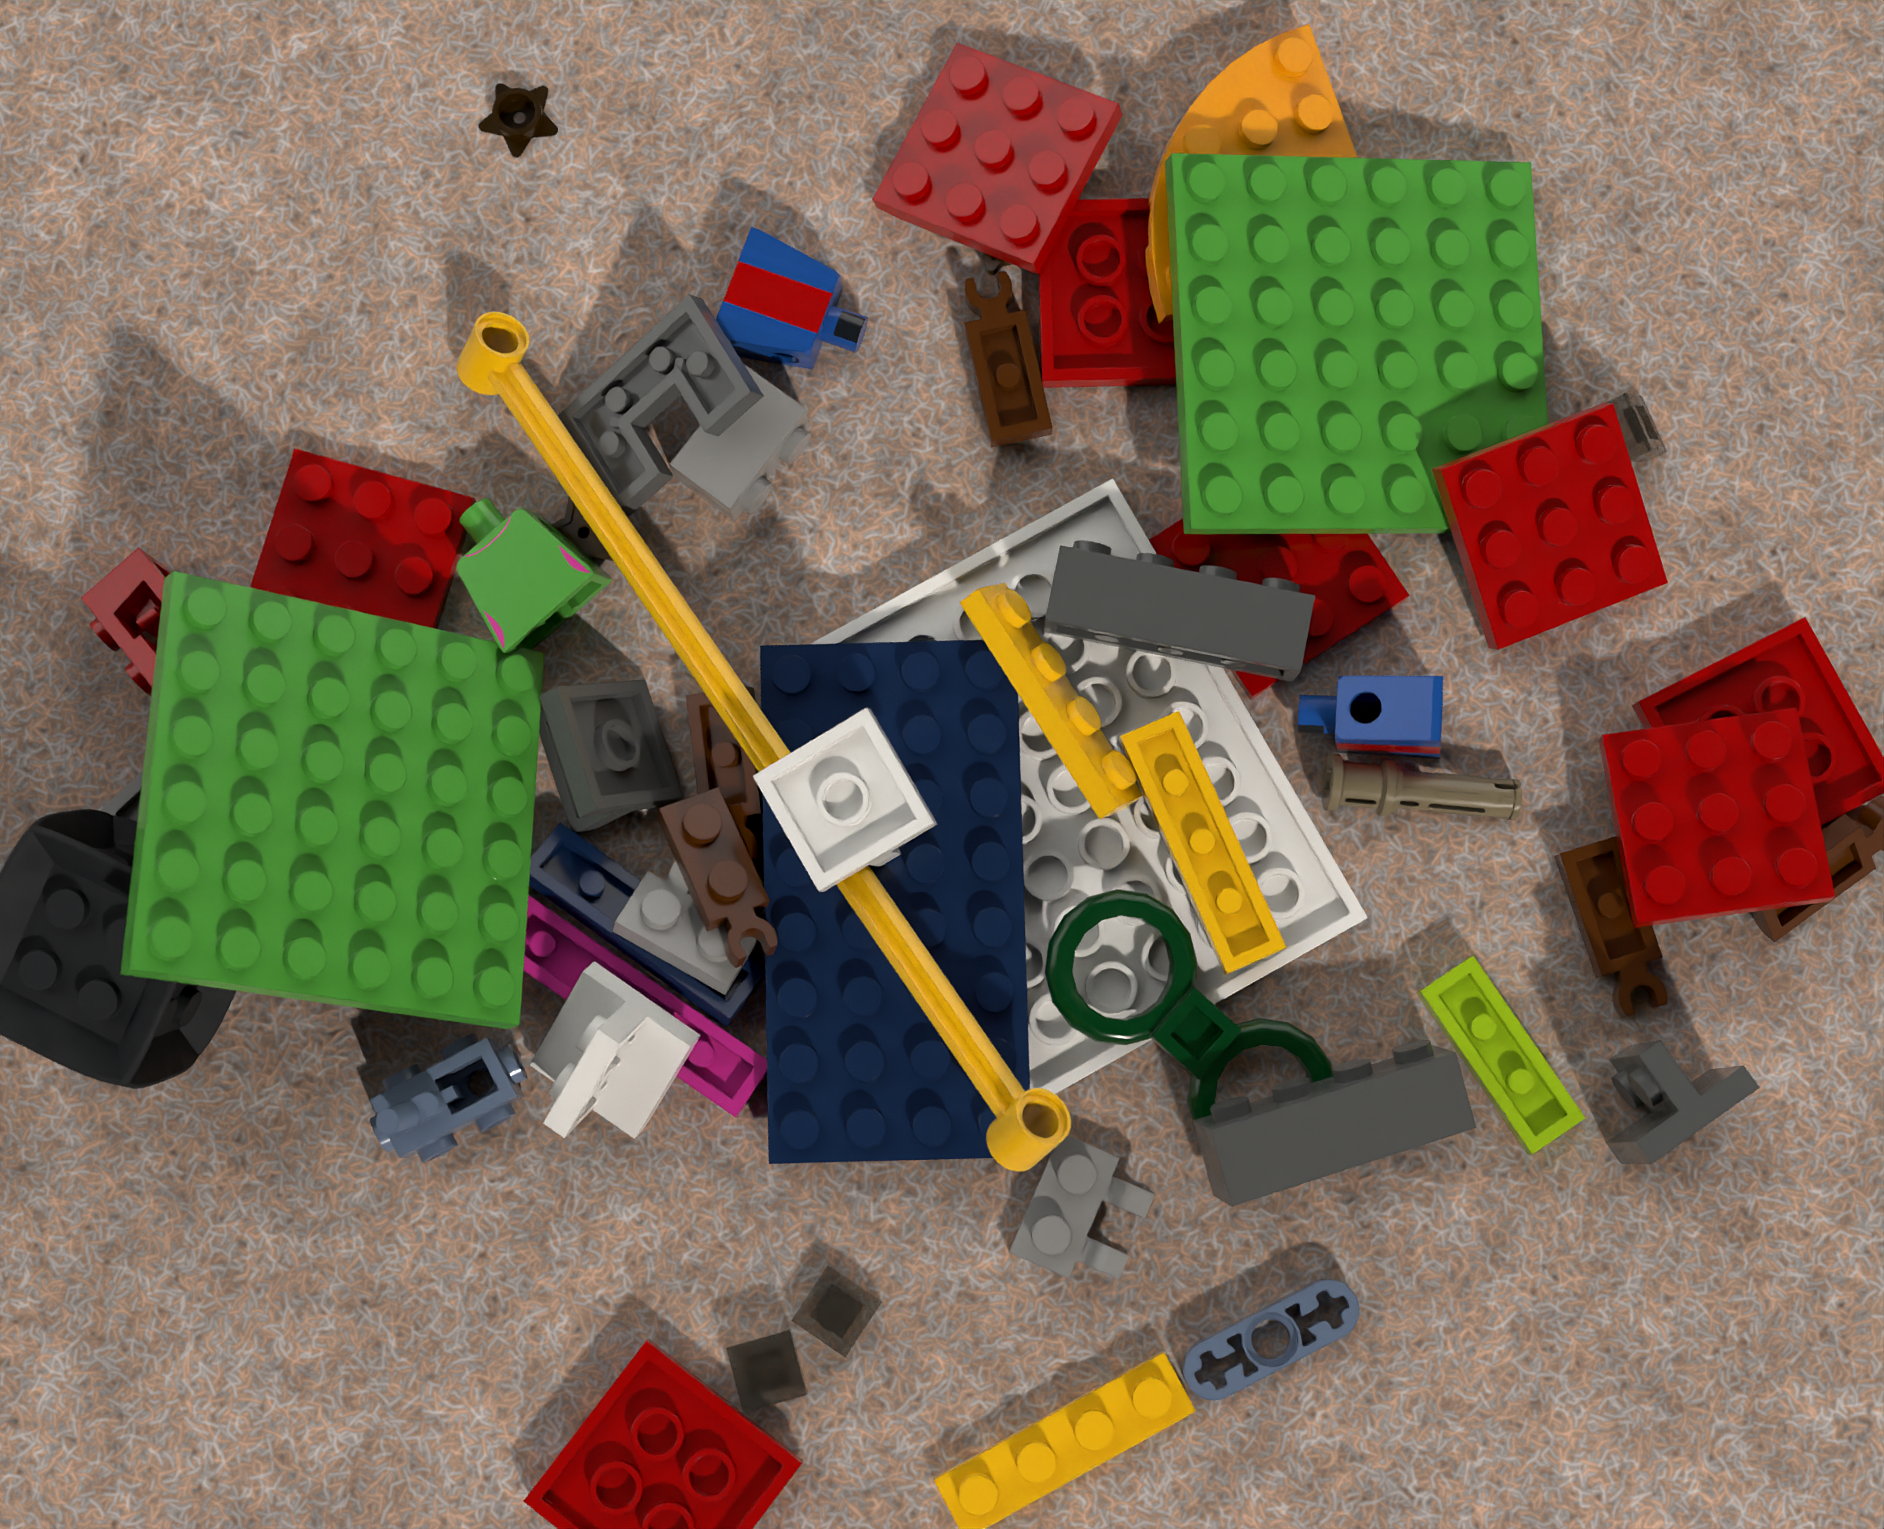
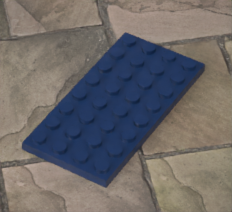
M984 640L760 646L761 711L790 753L863 709L869 708L872 710L937 825L898 847L901 852L899 856L880 867L869 865V867L1025 1091L1029 1090L1018 693ZM762 793L764 889L770 900L768 907L764 909V918L772 925L777 935V947L774 954L769 956L765 954L769 1164L993 1158L987 1146L986 1135L988 1127L996 1119V1116L838 886L834 885L824 892L818 891Z

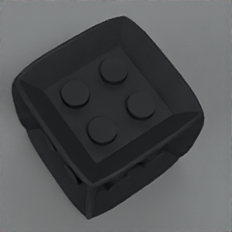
M94 809L49 814L37 819L16 843L0 872V1035L79 1074L126 1088L139 1089L149 1087L184 1073L192 1067L212 1040L223 1021L236 991L122 975L121 966L137 821Z

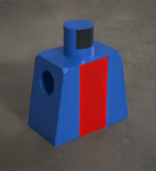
M751 227L716 321L739 357L813 370L823 342L857 353L867 328L868 317L837 307L842 293L841 275L835 270L764 231Z
M1339 676L1337 696H1299L1298 733L1335 734L1338 753L1440 759L1443 676ZM1351 707L1381 708V713L1375 721L1362 724L1353 719Z

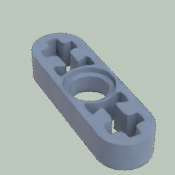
M1333 1279L1313 1281L1194 1343L1187 1350L1182 1361L1183 1378L1187 1386L1201 1398L1207 1400L1227 1398L1350 1333L1359 1318L1358 1299L1354 1292L1342 1282ZM1325 1291L1331 1298L1342 1297L1346 1306L1338 1311V1317L1341 1322L1331 1327L1326 1320H1317L1306 1326L1307 1331L1313 1335V1339L1302 1344L1299 1327L1285 1312V1309L1297 1304L1298 1315L1302 1317L1316 1310L1319 1306L1316 1295L1320 1292ZM1269 1319L1281 1322L1288 1333L1286 1349L1282 1354L1274 1358H1264L1258 1355L1251 1341L1254 1328L1260 1322ZM1239 1333L1242 1351L1256 1368L1244 1375L1242 1363L1238 1361L1222 1371L1225 1383L1221 1386L1214 1387L1208 1379L1198 1382L1194 1372L1202 1367V1361L1199 1356L1204 1352L1210 1351L1215 1358L1220 1359L1235 1352L1234 1348L1227 1343V1339Z

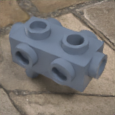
M473 1033L441 1049L440 1053L444 1060L421 1072L419 1066L414 1064L383 1080L382 1084L386 1091L370 1099L377 1115L370 1118V1123L384 1150L390 1152L395 1149L399 1158H410L418 1154L422 1163H426L457 1147L458 1144L453 1134L476 1123L480 1132H484L515 1116L516 1113L511 1103L524 1097L518 1083L528 1077L514 1048L508 1044L500 1049L495 1039L486 1037L479 1041L476 1034ZM478 1071H486L492 1077V1087L486 1094L477 1096L470 1089V1078Z

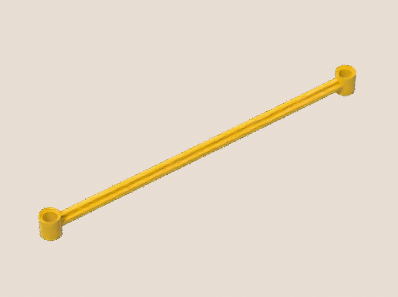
M487 312L481 315L475 322L456 364L460 380L469 389L479 394L500 395L758 772L790 754L784 742L520 363L529 346V335L526 328L520 321L506 313ZM869 865L836 884L996 1116V1119L988 1127L986 1135L987 1146L993 1158L1000 1165L1012 1171L1022 1172L1031 1169L1069 1134L1071 1117L1065 1103L1049 1090L1032 1088L1025 1091Z

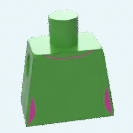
M485 498L470 506L460 517L459 522L477 545L458 560L456 569L503 653L512 654L520 648L532 650L613 581L605 570L586 556L538 513L521 507L505 519L491 500Z

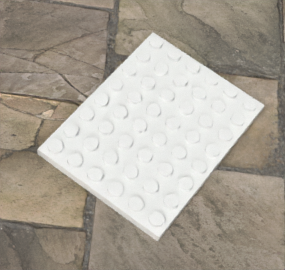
M1113 479L811 643L983 640L959 602L978 588L1005 582L1009 589L1016 591L1027 603L1032 615L1030 622L1043 642L1053 646L1061 655L1066 665L1065 676L1078 696L1087 699L1096 709L1101 719L1100 729L1114 750L1119 751L1125 756L1119 742L1121 735L1180 711L1287 948L1224 975L1144 795L1125 809L1099 820L1018 694L1030 1089L1043 1088L1054 1094L1152 1040L1147 1039L1126 1046L1096 1042L1070 1027L1052 1003L1045 976L1048 943L1063 916L1087 897L1115 889L1147 893L1172 908L1191 934L1198 962L1194 987L1213 1004L1220 1002L1368 918L1223 668L1043 632L1060 545L1073 548L1074 542L1078 540L1097 542L1112 549L1111 555L1136 560V556L1139 553L1156 554ZM1117 916L1099 922L1085 933L1075 950L1072 972L1077 991L1089 1008L1103 1016L1122 1019L1142 1013L1158 1000L1167 984L1170 963L1165 944L1153 927L1135 917Z

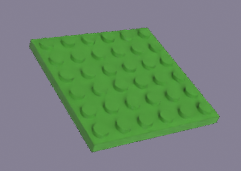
M1172 153L1165 161L1184 534L1452 533L1432 469L1548 424L1531 162Z
M172 571L164 579L121 974L502 1029H511L519 1026L544 653L520 648L512 654L503 653L496 642Z

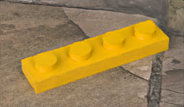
M1004 582L978 588L959 602L1099 820L1125 809L1140 799L1143 794L1135 783L1137 777L1133 766L1122 753L1112 748L1102 733L1099 714L1087 699L1078 696L1065 676L1066 665L1058 651L1050 644L1043 642L1030 622L1032 615L1025 600L1016 591L1009 589Z
M1180 711L1119 737L1121 747L1135 770L1139 787L1224 975L1286 949V944Z
M1162 1351L934 1478V1482L959 1529H986L1191 1415L1196 1410L1166 1354Z

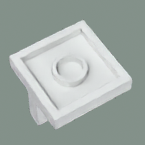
M869 708L863 709L753 775L819 892L828 890L868 865L877 867L884 865L901 854L898 847L937 825L886 734Z
M594 961L582 972L530 1063L531 1067L554 1082L548 1094L556 1099V1102L543 1124L565 1138L593 1109L635 1139L651 1119L701 1035Z

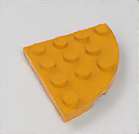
M1310 24L1281 33L1253 47L1230 63L1205 87L1184 114L1169 139L1157 167L1149 196V245L1145 249L1150 294L1159 324L1173 320L1165 161L1172 153L1358 158Z

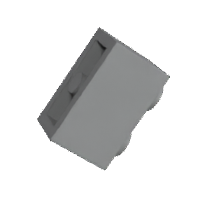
M748 366L745 367L764 396L719 437L704 432L701 425H699L669 464L675 479L734 522L743 510L753 514L763 504L773 487V483L767 480L782 460L788 465L792 464L805 449L811 437V434L805 431L809 426L807 409Z

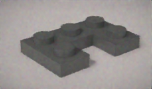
M690 294L558 415L619 506L629 516L674 477L645 430V427L682 394L704 432L719 437L764 396L704 300Z

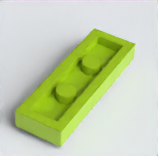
M1474 956L1466 958L1416 992L1527 1155H1533L1585 1119L1579 1107Z

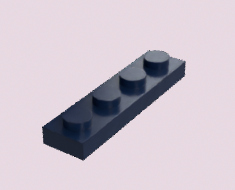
M560 822L531 856L529 885L727 1027L764 980L765 969L748 957L728 992L724 995L614 933L615 921L641 880Z

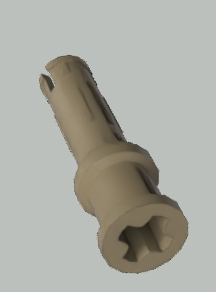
M1331 753L1327 757L1324 768L1322 805L1325 811H1336L1338 806L1375 809L1378 816L1387 817L1390 814L1397 813L1398 809H1414L1457 815L1487 816L1515 821L1521 809L1522 789H1520L1521 782L1517 779H1491L1437 772H1418L1402 769L1401 764L1396 763L1394 759H1383L1380 764L1343 761L1340 754Z

